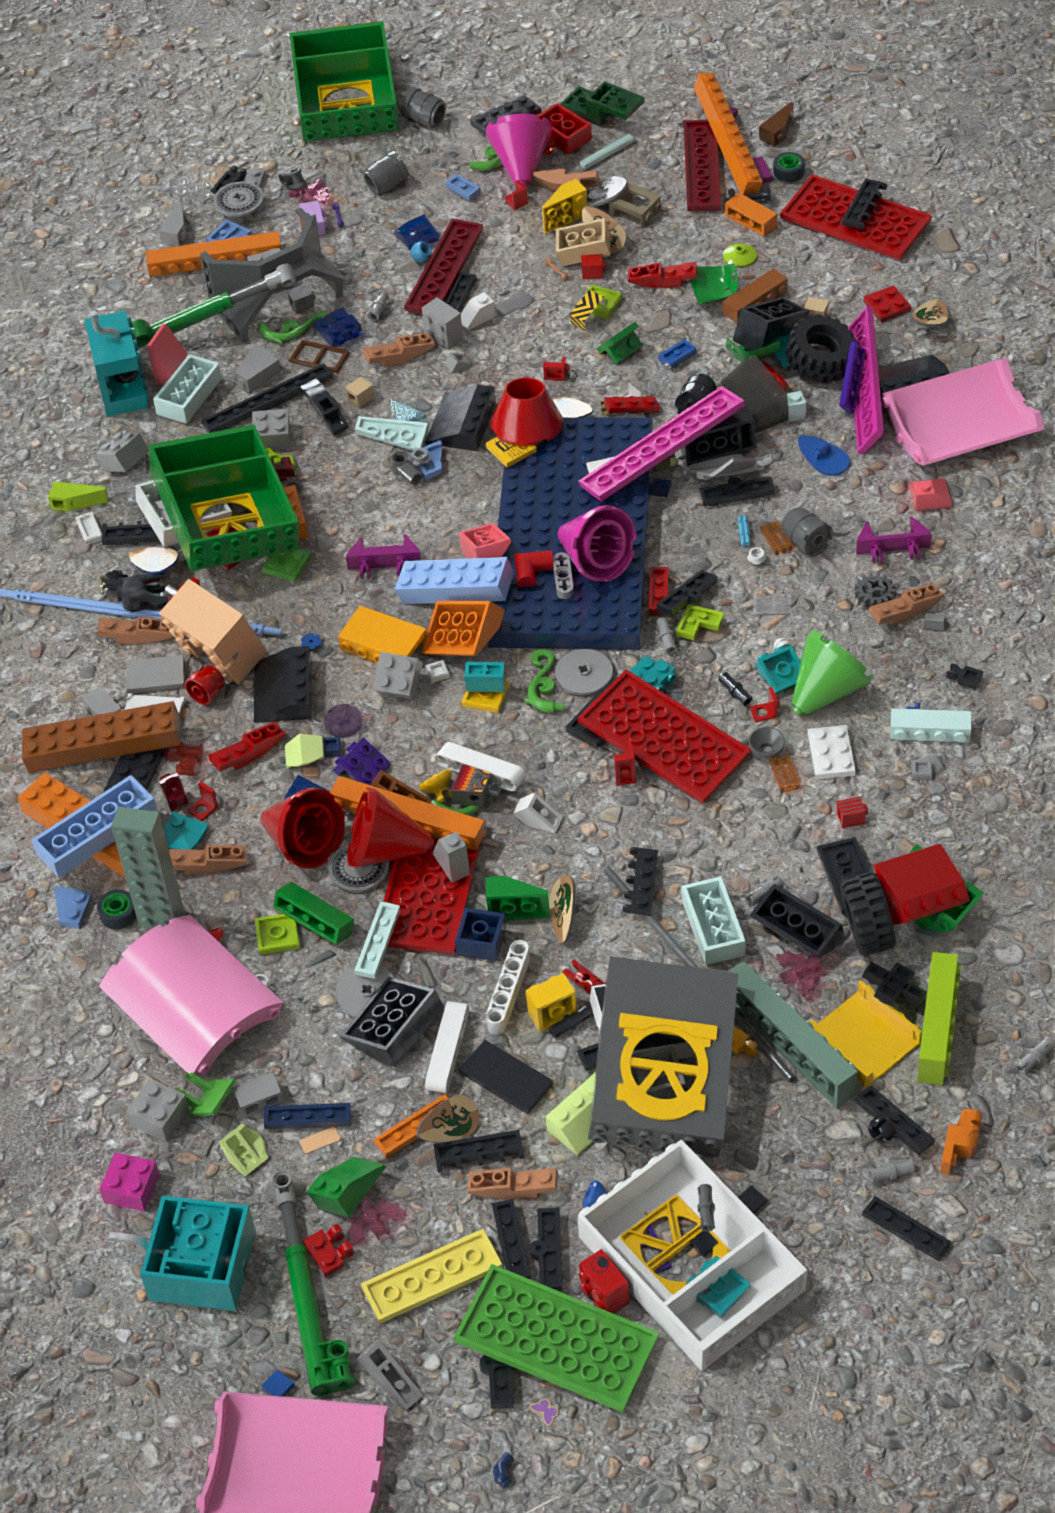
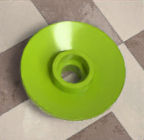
M737 243L728 246L724 250L723 259L727 264H735L738 268L747 267L756 261L757 252L748 244Z

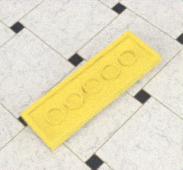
M481 1229L361 1283V1288L379 1324L485 1277L491 1264L503 1267L484 1229Z

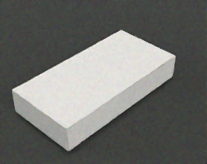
M93 512L75 517L86 545L101 541L102 533Z

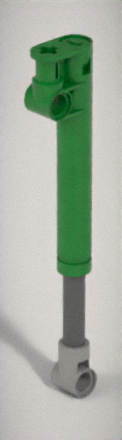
M282 264L276 268L275 272L265 275L264 279L232 293L226 291L222 295L219 294L151 325L143 319L133 321V327L130 328L134 329L138 349L149 344L162 323H166L174 334L227 311V309L234 308L235 303L267 289L273 290L279 286L293 285L296 279L291 264Z
M281 1170L273 1175L272 1182L277 1208L282 1214L288 1246L285 1250V1257L310 1391L313 1395L317 1396L344 1391L356 1385V1379L351 1376L350 1372L351 1360L348 1346L343 1340L324 1341L306 1246L302 1245L295 1210L297 1201L292 1176L288 1171ZM338 1352H342V1353H343V1354L340 1355V1356H335V1354L338 1353Z

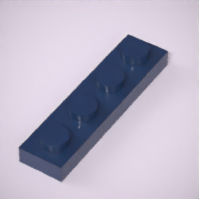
M351 1103L265 1106L264 1109L265 1129L351 1126Z

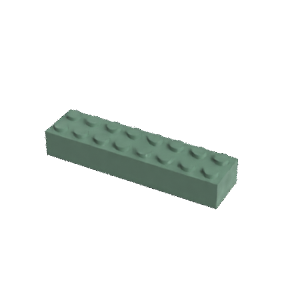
M118 807L111 828L138 924L145 928H154L158 925L163 927L169 924L171 919L183 916L185 911L160 814L155 811Z
M743 961L728 971L738 973L735 1009L836 1109L856 1095L858 1071L853 1063H848L843 1058L841 1052L837 1048L834 1049L828 1043L824 1035H819L814 1030L812 1024L800 1016L796 1008L790 1007L784 997L771 988L767 980H763L758 976L752 966H748Z

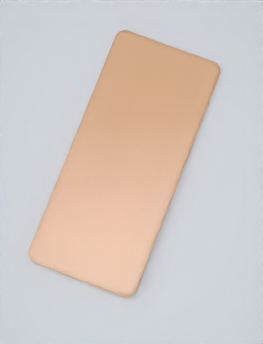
M331 1127L301 1139L299 1142L306 1154L339 1141L341 1138L336 1127Z

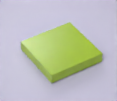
M591 285L588 290L604 296L607 305L605 307L598 304L591 315L609 319L623 298L622 293Z
M285 914L254 919L259 955L300 949L297 922Z

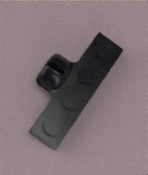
M872 1085L856 1095L855 1101L874 1117L868 1126L870 1136L874 1139L880 1134L882 1135L876 1142L886 1143L892 1138L897 1137L918 1155L934 1145L935 1138Z

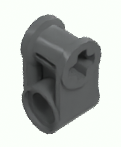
M291 167L278 175L284 187L298 189L305 186L307 182L303 179L300 167Z

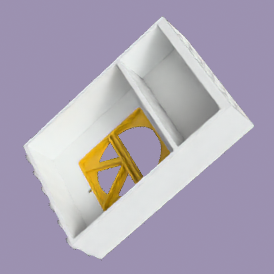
M682 1139L676 1144H670L664 1153L660 1156H654L645 1167L635 1170L630 1178L619 1182L614 1187V1190L608 1194L601 1195L595 1204L591 1207H585L578 1215L579 1238L593 1253L600 1249L604 1251L628 1281L630 1294L701 1371L710 1366L806 1290L807 1269ZM702 1184H709L712 1186V1200L715 1204V1229L708 1232L718 1241L713 1247L712 1259L718 1256L720 1260L687 1285V1281H671L657 1275L653 1271L688 1246L692 1239L703 1232L701 1230L700 1213L697 1210V1205L699 1204L697 1188ZM668 1217L673 1244L643 1233L652 1222ZM677 1217L689 1219L698 1225L681 1237ZM645 1244L663 1251L646 1263L642 1257L640 1245ZM732 1268L750 1282L751 1286L722 1318H719L705 1305L702 1306L697 1302V1294L701 1292L705 1295L709 1291V1285L711 1283L713 1285L718 1281L719 1277L726 1275L728 1270Z

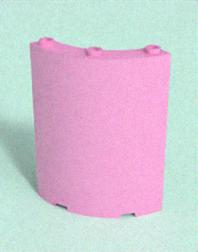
M998 359L882 393V404L887 409L898 443L902 444L912 459L921 465H927L1045 429L1041 412L1033 409L1031 406L1027 407L1025 405L1026 400L1020 391L1015 390L1012 384L1015 380L1008 359Z
M190 915L171 919L169 924L163 927L158 925L138 938L121 954L123 958L117 966L114 964L111 966L99 985L189 1074L192 1072L197 1076L206 1075L221 1052L232 1041L239 1038L242 1033L262 1022L274 1020L278 1016L283 1004L271 990Z
M224 1391L215 1402V1414H218L214 1449L213 1453L209 1454L208 1467L210 1469L201 1495L197 1496L196 1508L200 1509V1513H371L373 1505L378 1503L385 1460V1451H381V1447H383L384 1437H387L389 1406Z

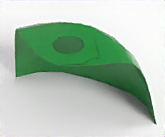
M735 264L698 267L697 278L691 279L699 304L725 300L737 291L738 279ZM733 270L735 273L734 281H732Z
M729 338L726 339V348L737 360L743 363L767 357L779 352L781 348L780 341L758 350L744 351V346H737Z

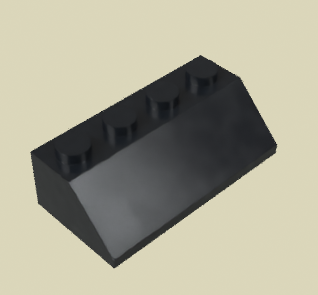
M775 883L750 914V917L817 958L832 951L845 934L840 922Z

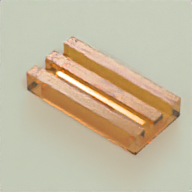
M778 521L760 526V531L775 556L779 555V552L786 553L787 549L789 551L793 550V545L783 534ZM772 527H775L785 545L781 543L778 535L775 533Z
M785 755V758L779 756L777 760L770 758L769 764L780 793L800 789V784L789 755ZM784 763H786L788 771L790 773L794 785H791ZM776 765L780 766L787 787H784Z

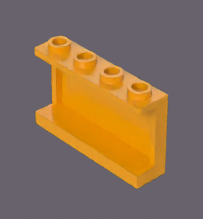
M359 606L338 635L339 648L344 652H350L361 658H367L378 663L380 652L411 657L418 645L423 646L427 632L424 627Z

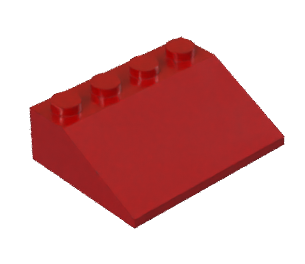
M941 844L873 864L888 904L893 925L907 923L970 902L965 881Z

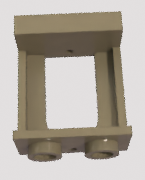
M627 183L624 192L609 201V214L616 216L621 210L640 218V226L643 228L661 210V197L658 194ZM634 193L648 199L650 204L645 207H639L628 202L633 198Z

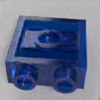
M343 307L314 321V327L332 347L341 346L361 334V324L352 314L349 315Z

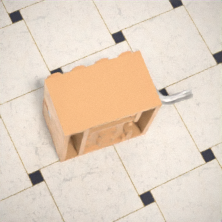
M190 579L186 581L179 591L168 585L165 591L173 597L159 612L163 618L162 623L170 629L169 632L176 637V642L183 647L182 650L187 655L191 656L193 654L199 658L205 652L210 656L209 659L216 665L215 668L222 673L227 682H234L239 685L267 652L243 614Z

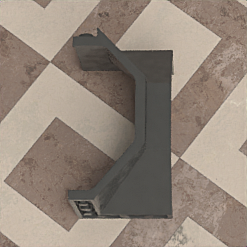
M302 208L295 210L296 214L300 217L302 230L298 242L260 261L215 260L206 251L200 254L208 299L219 294L222 295L226 291L232 293L264 279L265 275L275 272L278 266L286 263L291 264L296 282L311 275L321 277L335 291L337 299L343 296V282L347 280L321 253L316 214L310 216ZM279 286L273 290L267 289L235 303L234 308L227 309V311L218 314V316L240 341L245 343L249 341L248 326L271 295L285 287Z

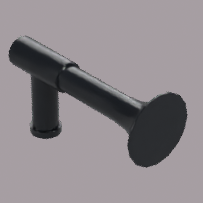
M770 186L763 192L746 194L744 196L752 200L766 199L771 202ZM733 188L728 190L729 196L724 197L725 203L735 196Z

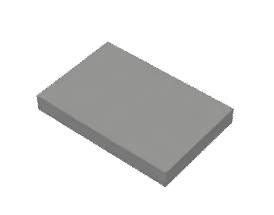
M176 655L126 661L127 693L185 688L184 656Z

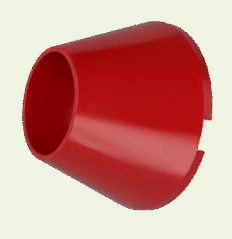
M530 377L517 378L506 385L491 419V430L497 434L501 441L519 446L537 445V441L544 439L549 441L556 437L563 427L562 415L545 385L540 380Z

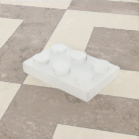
M847 725L807 729L816 780L855 776V766Z

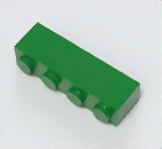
M290 882L276 890L273 908L333 944L337 945L352 935L354 918L302 887Z

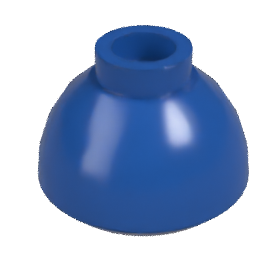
M594 1180L590 1183L583 1198V1208L591 1207L601 1195L607 1194L606 1188L601 1182Z

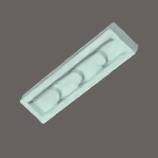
M380 901L356 965L355 975L376 979L401 911L400 905Z

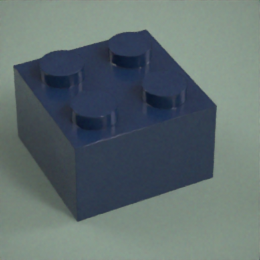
M464 908L455 939L457 955L497 961L507 928L505 913Z

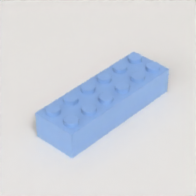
M507 557L405 561L395 591L402 604L436 603V601H505L514 570Z
M130 775L33 838L32 843L35 853L60 878L115 842L111 825L118 807L157 812L155 800Z

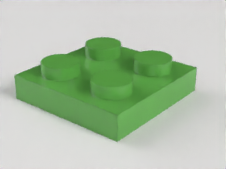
M299 548V550L270 555L263 565L262 571L269 575L296 582L310 561L312 553L311 551Z

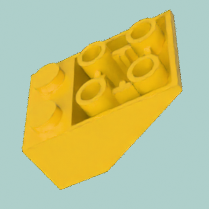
M577 179L561 185L542 206L544 234L582 218V210L587 206V190Z

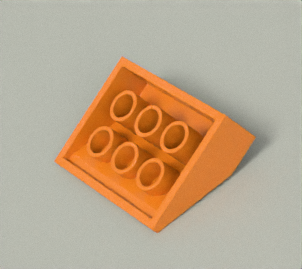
M436 601L421 654L477 656L500 628L505 610L491 601Z

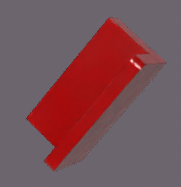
M627 741V753L614 755L616 786L636 783L635 757L631 741Z

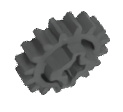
M870 573L869 577L863 575L862 580L858 579L857 584H855V598H858V603L863 602L864 607L893 600V597L896 596V585L892 584V579L887 580V575L880 577V573H877L876 576Z

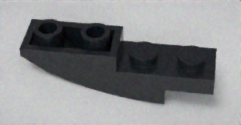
M317 379L300 386L316 413H319L333 436L349 428L338 405Z

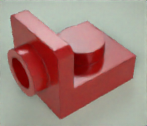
M562 357L561 363L544 362L543 364L544 380L565 381L566 374H569L570 364L567 363L566 357Z

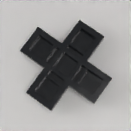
M871 961L862 974V978L866 979L869 983L879 986L873 997L890 1006H893L897 999L901 998L906 1003L919 1007L927 994V991L910 982L915 972L899 963H896L891 971H888Z

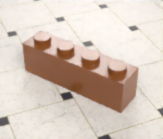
M774 268L725 299L723 301V314L737 324L741 308L773 300L785 294L788 290V278Z

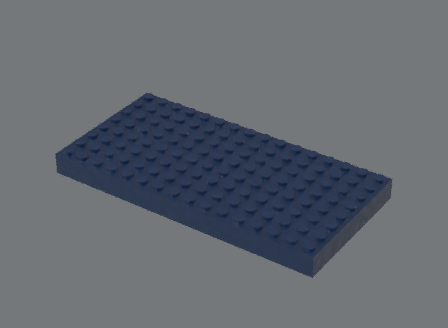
M562 417L563 427L556 437L549 441H546V439L537 441V445H535L537 452L508 468L504 465L498 528L511 539V543L502 557L508 558L514 570V575L506 600L491 601L503 608L505 612L500 628L488 641V648L640 650L651 469L603 501L598 500L580 487L579 480L589 474L586 463L615 457L653 432V418ZM599 506L619 508L631 518L636 530V540L633 539L632 550L635 553L631 563L619 577L608 582L590 580L578 571L570 558L574 590L571 598L561 599L557 596L554 570L536 571V586L517 587L515 554L552 550V557L561 552L568 554L558 539V530L565 523ZM560 561V567L564 566L563 561ZM565 573L559 575L560 578L568 576ZM563 585V591H566V585Z

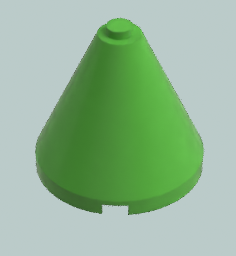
M811 630L806 637L791 703L794 707L792 710L799 716L803 714L808 716L869 685L874 678L872 674H869L868 677L864 674L867 668L834 641L831 640L829 642L822 639L824 635L814 630Z

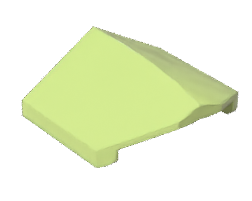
M299 734L285 745L287 768L300 767L319 759L323 760V737Z
M244 1124L239 1125L218 1142L228 1161L244 1176L268 1159L265 1141L257 1131L246 1127Z

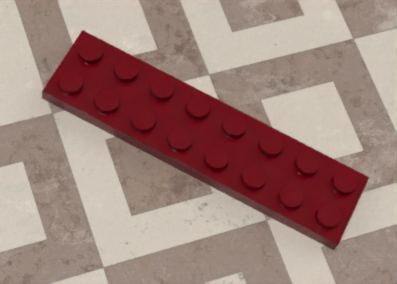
M708 119L683 120L687 211L721 210L717 139Z
M453 218L450 220L404 305L405 311L422 314V307L436 297L443 302L446 301L483 231V224Z

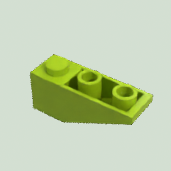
M54 481L48 495L51 509L72 511L106 503L109 500L106 487Z

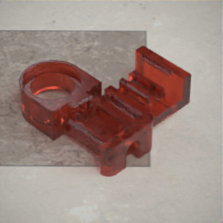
M180 742L181 745L163 748L166 759L180 761L175 767L178 775L194 776L196 759L197 763L200 762L203 755L201 743L199 746H188ZM170 749H177L175 752H167Z

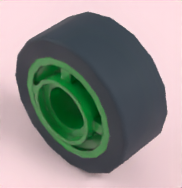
M794 152L779 154L773 161L774 176L784 182L799 180L805 173L804 158Z
M115 889L108 891L99 899L97 910L104 926L111 929H122L132 924L136 919V913L129 892Z

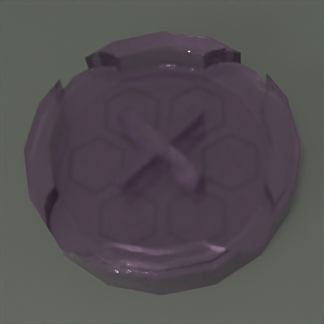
M349 704L336 705L330 708L326 716H324L325 729L334 737H350L356 734L363 724L359 709L355 706L353 708Z

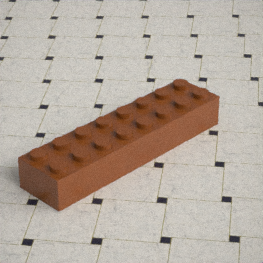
M174 701L22 729V760L29 773L181 745L180 715Z

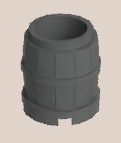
M411 87L405 95L407 97L406 102L402 101L401 115L419 124L437 127L442 122L446 112L445 102L432 93L424 92L420 88Z
M390 151L385 157L374 161L363 173L367 186L375 195H382L389 190H393L401 182L404 183L409 179V172L403 160L399 161L396 158L398 154L394 151Z
M798 507L790 510L781 523L783 534L807 556L815 557L821 554L829 546L826 544L829 538L832 540L833 537L832 527L805 508Z

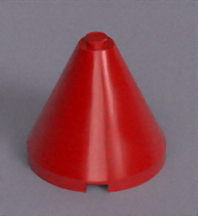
M366 787L368 792L363 791L351 828V833H353L352 840L348 844L347 865L349 867H365L427 853L428 849H432L434 838H431L430 832L379 791Z
M318 788L301 790L265 809L260 816L263 828L285 859L294 866L304 869L319 868L329 861L327 858L332 852H336L341 845L345 830L343 809L341 805H337L334 799L335 796L326 790Z

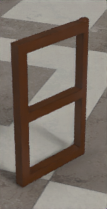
M301 340L290 357L289 362L316 367L320 365L318 362L326 350L343 354L335 368L328 367L331 372L338 373L349 354V350ZM304 345L321 349L313 363L295 359Z

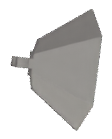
M733 454L692 464L689 467V472L696 473V478L705 480L753 472L754 470H764V466H756L757 461H763V457L743 458L740 454Z

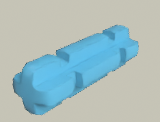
M740 515L738 517L740 542L743 547L749 546L751 538L748 517Z

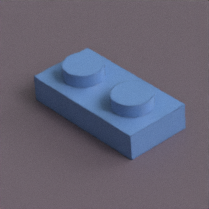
M458 174L445 182L446 188L469 201L481 193L479 186Z

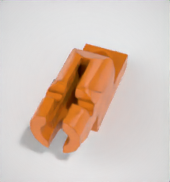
M974 1109L962 1110L957 1125L949 1124L941 1163V1173L950 1174L951 1166L955 1167L957 1157L971 1158L976 1151L982 1120V1113Z

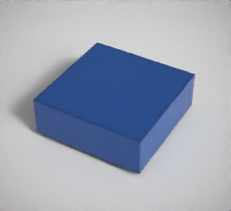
M277 1369L261 1387L270 1396L285 1397L294 1387V1383Z

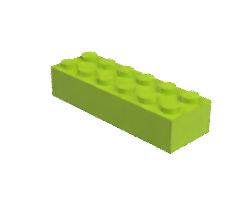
M932 952L917 1082L943 1085L944 1077L949 1076L961 964L957 963L958 955Z

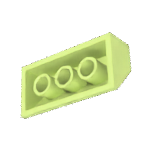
M595 1073L546 1116L547 1131L577 1156L594 1142L588 1139Z

